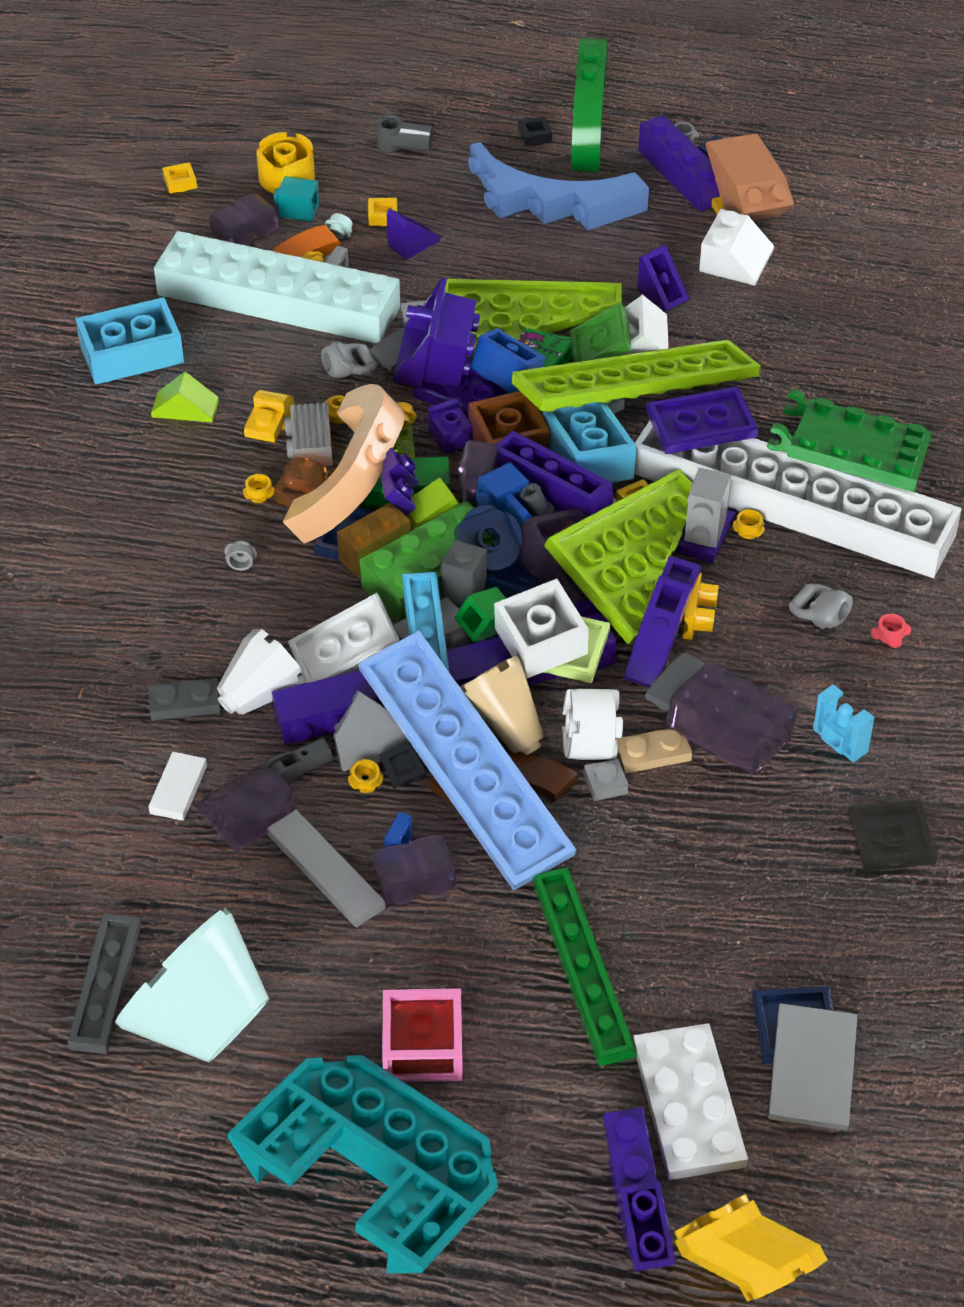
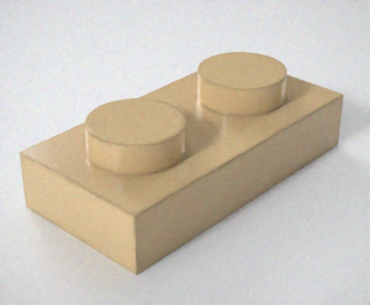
M682 726L616 739L618 747L617 757L624 774L692 761V750Z

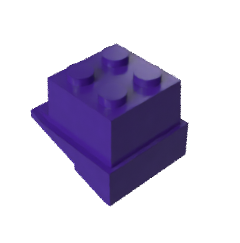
M441 278L423 306L408 305L406 314L408 320L404 328L393 382L422 387L423 382L460 387L462 375H469L472 358L466 357V355L472 356L476 340V334L471 332L477 333L480 314L474 313L477 301L446 293L447 279Z

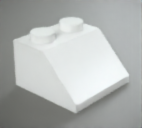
M720 209L701 244L699 271L755 286L773 252L774 246L749 216Z
M641 295L625 307L632 349L623 355L669 348L666 313L644 295Z

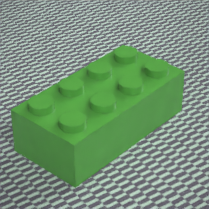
M465 501L361 558V587L370 596L378 593L387 612L397 622L406 619L402 574L436 572L441 600V562L455 541L454 530L456 526L474 507L468 501ZM482 532L483 543L492 547V543L496 541L494 535L488 536L486 532Z

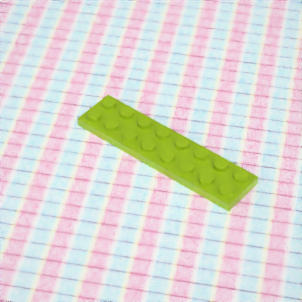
M721 340L514 371L512 374V384L538 409L552 412L557 408L569 406L582 407L585 404L594 402L609 403L613 399H634L645 394H664L666 391L676 389L690 390L695 386L702 385L716 386L721 382L727 381L741 382L746 380V378L758 377L760 364L731 341Z

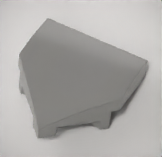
M359 690L353 696V702L340 722L334 726L336 732L333 736L340 769L343 772L350 770L357 761L362 759H369L375 763L382 762L379 754L408 742V739L388 710Z

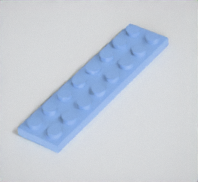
M420 631L359 663V670L513 891L532 881L535 875L547 872L575 856L576 849Z

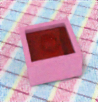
M461 988L383 990L382 1060L384 1070L403 1082L463 1081Z

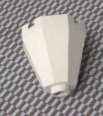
M253 629L242 640L217 687L220 694L218 701L230 714L234 711L242 715L272 702V691L301 685L306 682L304 676H297L302 670L286 649L275 639L270 644L264 640L268 633L263 629Z

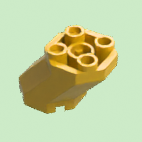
M746 1194L674 1231L677 1237L674 1242L682 1257L739 1286L747 1302L763 1297L795 1281V1278L800 1276L802 1271L807 1274L828 1261L819 1244L762 1216L755 1201H749Z

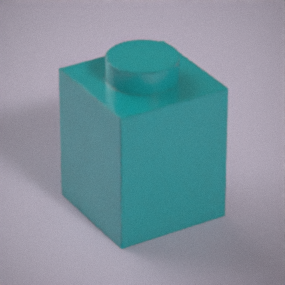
M284 177L280 188L277 187L274 193V204L278 205L279 217L312 222L319 206L318 181Z

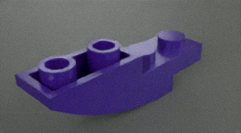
M669 555L662 575H659L625 671L624 680L650 688L664 671L677 638L679 626L698 580L701 565Z
M643 1108L603 1113L602 1121L609 1153L608 1164L620 1221L634 1272L676 1265L661 1184L657 1182Z

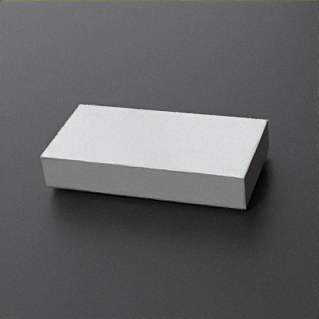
M172 752L149 804L150 814L184 821L207 768L206 758Z

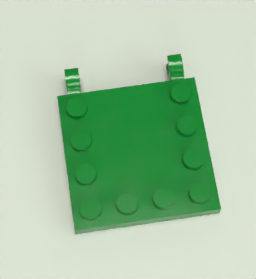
M789 390L787 398L794 399L797 405L791 406L786 404L783 413L789 416H801L802 419L794 436L789 433L786 426L778 423L773 424L770 432L780 435L782 440L775 441L769 439L767 443L768 449L788 452L787 457L905 490L915 491L932 436L931 431L926 430L924 426L911 423L906 425L896 422L890 416L866 414L857 407L844 408L837 406L832 401L824 398L807 401L799 390Z

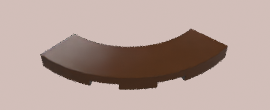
M507 752L535 793L543 795L553 802H556L578 782L577 772L556 761L532 754ZM434 776L427 779V788L454 806Z

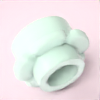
M336 213L331 215L330 220H326L325 225L338 240L351 236L353 223L347 216Z

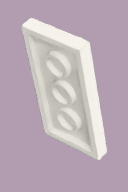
M710 1024L633 1035L636 1058L668 1180L746 1168L748 1157Z

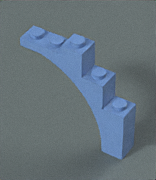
M481 142L470 145V158H468L470 171L476 174L482 181L486 189L484 193L486 206L492 209L499 219L529 209L532 215H536L543 225L573 215L576 221H580L589 231L648 211L649 187L636 172L592 181L549 179L519 171L500 162L489 153Z

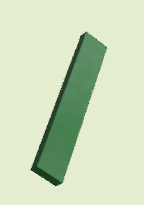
M568 867L535 875L532 884L598 1067L636 1058V1048Z

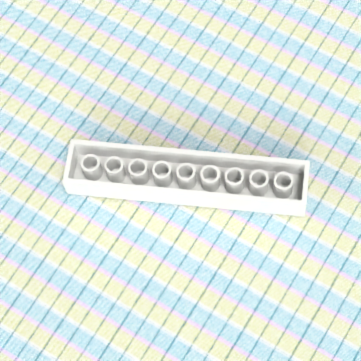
M649 421L635 442L637 448L634 475L655 482L680 469L693 483L699 468L730 474L729 508L740 512L746 509L756 510L766 521L931 578L935 577L957 534L962 510L960 507L913 491L787 457L788 452L772 451L767 448V442L755 438L665 454L653 425Z

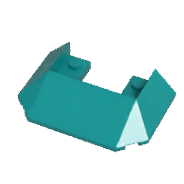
M363 1055L346 1056V1061L323 1062L322 1057L306 1058L228 1132L229 1141L258 1184L269 1173H272L291 1187L331 1147L387 1185L389 1188L356 1221L355 1232L388 1254L386 1274L422 1273L497 1192L498 1188L496 1174L493 1172L491 1147L488 1137Z

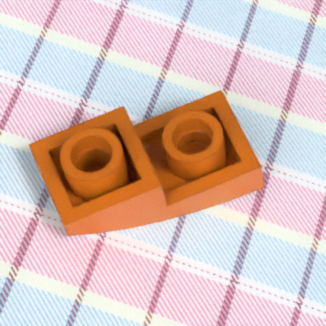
M321 225L292 236L272 250L273 252L302 257L309 251H318L326 257L336 246H340L341 243L326 225Z

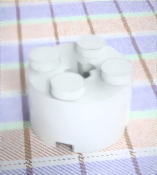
M566 690L563 704V715H566L565 726H562V742L564 755L567 759L611 760L617 758L618 747L615 738H621L623 732L622 717H616V711L619 708L618 690Z

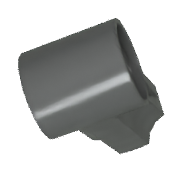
M393 114L382 115L377 120V147L385 152H394L399 150L400 147L430 151L433 128L427 125L404 123L400 117Z

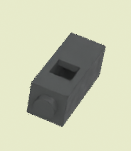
M459 540L453 542L441 562L442 599L448 597L460 609L469 595L484 591L487 578V549Z

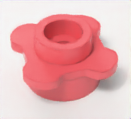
M885 614L879 619L878 626L871 629V637L875 640L880 639L892 648H897L902 645L904 636L910 634L911 627L906 624L901 616Z

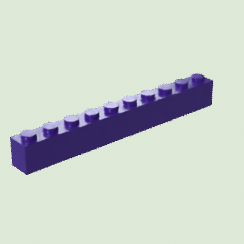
M602 613L584 616L586 618L607 622L606 618L602 615ZM611 629L597 669L615 664L616 639ZM500 637L446 650L449 673L459 687L512 657ZM360 670L272 691L274 716L284 745L303 742L310 738L327 734H334L336 732L334 729L335 724L339 723L353 702L352 698L357 690L380 705H384ZM542 672L527 678L528 685H536L543 681L560 678L561 676Z

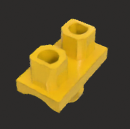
M702 573L699 574L684 613L685 624L682 639L693 640L694 630L713 632L715 610L698 608V605L716 608L719 585L701 583Z

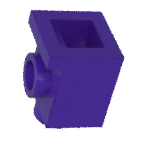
M456 398L427 408L428 431L444 454L473 444V426L459 408V402Z

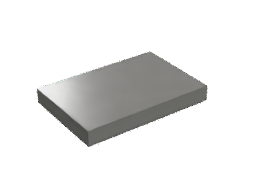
M779 1004L768 1119L848 1130L858 1014Z

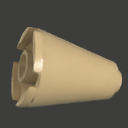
M517 654L476 676L469 683L466 682L460 686L486 725L511 752L517 753L520 751L528 755L541 747L539 740L544 737L522 662Z

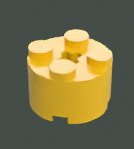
M287 132L271 134L260 141L259 148L256 150L259 183L264 189L275 193V189L277 187L280 188L284 177L315 181L313 145L307 137L297 133L296 137H287Z

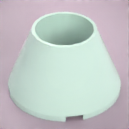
M226 908L223 912L220 910L191 934L161 964L163 968L149 983L145 982L120 1012L115 1023L123 1030L206 1062H211L252 1021L269 1000L232 914Z

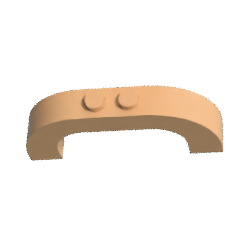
M377 384L364 385L346 393L337 411V415L352 429L354 435L336 470L323 484L315 490L293 500L283 520V523L303 543L314 540L332 530L362 503L382 472L386 452L390 448L393 449L404 423V412L387 392Z

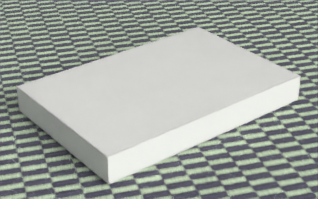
M375 593L288 641V644L297 664L302 670L301 674L305 677V683L359 671L360 662L401 640L378 593Z

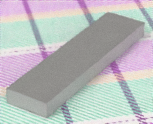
M297 810L267 828L268 836L355 928L386 909L385 900Z

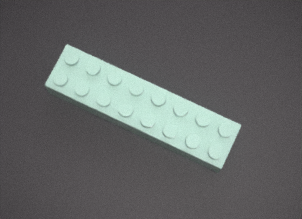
M180 231L176 232L154 266L157 295L376 344L383 340L400 308V282L397 278Z

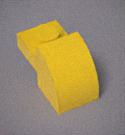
M258 390L253 397L254 408L244 426V434L248 438L275 443L280 431H286L285 417H291L290 406L292 404L295 405V401L291 395Z

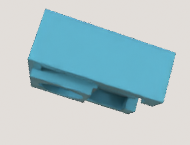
M833 684L818 695L813 730L840 755L843 754L854 763L869 750L875 717L865 709L853 716V708L848 703L840 705L838 711H836L838 699L843 696V692Z

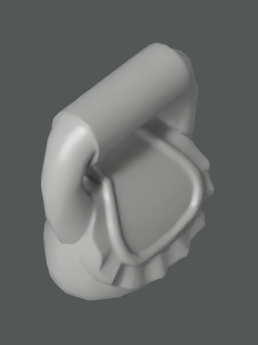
M334 341L331 345L323 347L321 351L323 367L332 378L341 379L351 374H369L375 371L378 363L364 344L350 343L343 345L341 342ZM353 351L358 354L365 366L358 364V361L352 355Z
M806 584L789 603V609L798 618L811 620L815 626L821 629H831L840 625L847 618L852 608L853 599L850 594L841 590H833L822 584ZM816 593H820L818 597L811 602L809 609H802Z

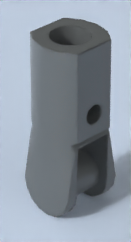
M322 738L292 752L270 758L265 764V768L269 773L274 774L273 780L275 784L283 786L302 774L332 762L333 757L330 747Z

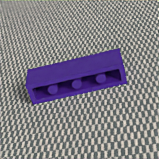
M664 115L640 123L638 151L700 212L712 208V199L720 197L710 159Z
M515 431L510 432L491 447L493 470L510 462L529 481V484L536 483L540 486L547 502L552 503L556 511L577 522L613 504L612 482Z

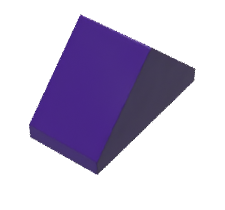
M389 208L386 213L388 246L406 260L436 244L441 238L422 223Z
M666 245L639 257L637 290L663 312L689 300V296Z

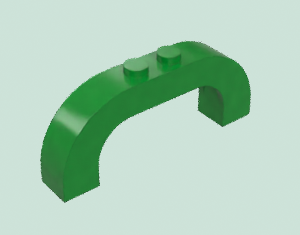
M579 38L573 111L571 171L599 172L603 94L607 65V39Z

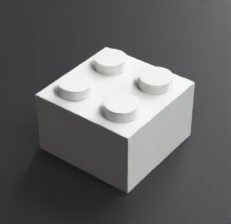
M558 579L494 603L495 629L511 656L518 655L522 662L526 679L588 654L589 629Z

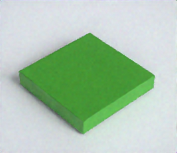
M621 302L570 330V338H573V363L621 356L632 349L627 312Z

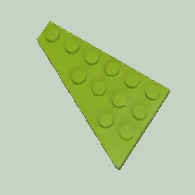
M447 279L445 288L446 293L477 301L474 313L480 314L477 333L471 332L476 334L472 356L466 355V357L471 358L474 356L479 336L496 328L515 339H518L525 329L553 333L582 324L619 302L622 304V283Z
M680 469L549 537L544 544L545 548L627 644L632 643L638 635L659 575H662L669 555L672 556L686 524L688 496L693 483Z

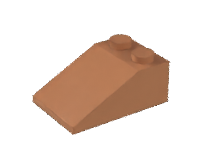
M757 133L707 141L705 143L724 210L747 215L752 221L778 217L794 205L786 176Z

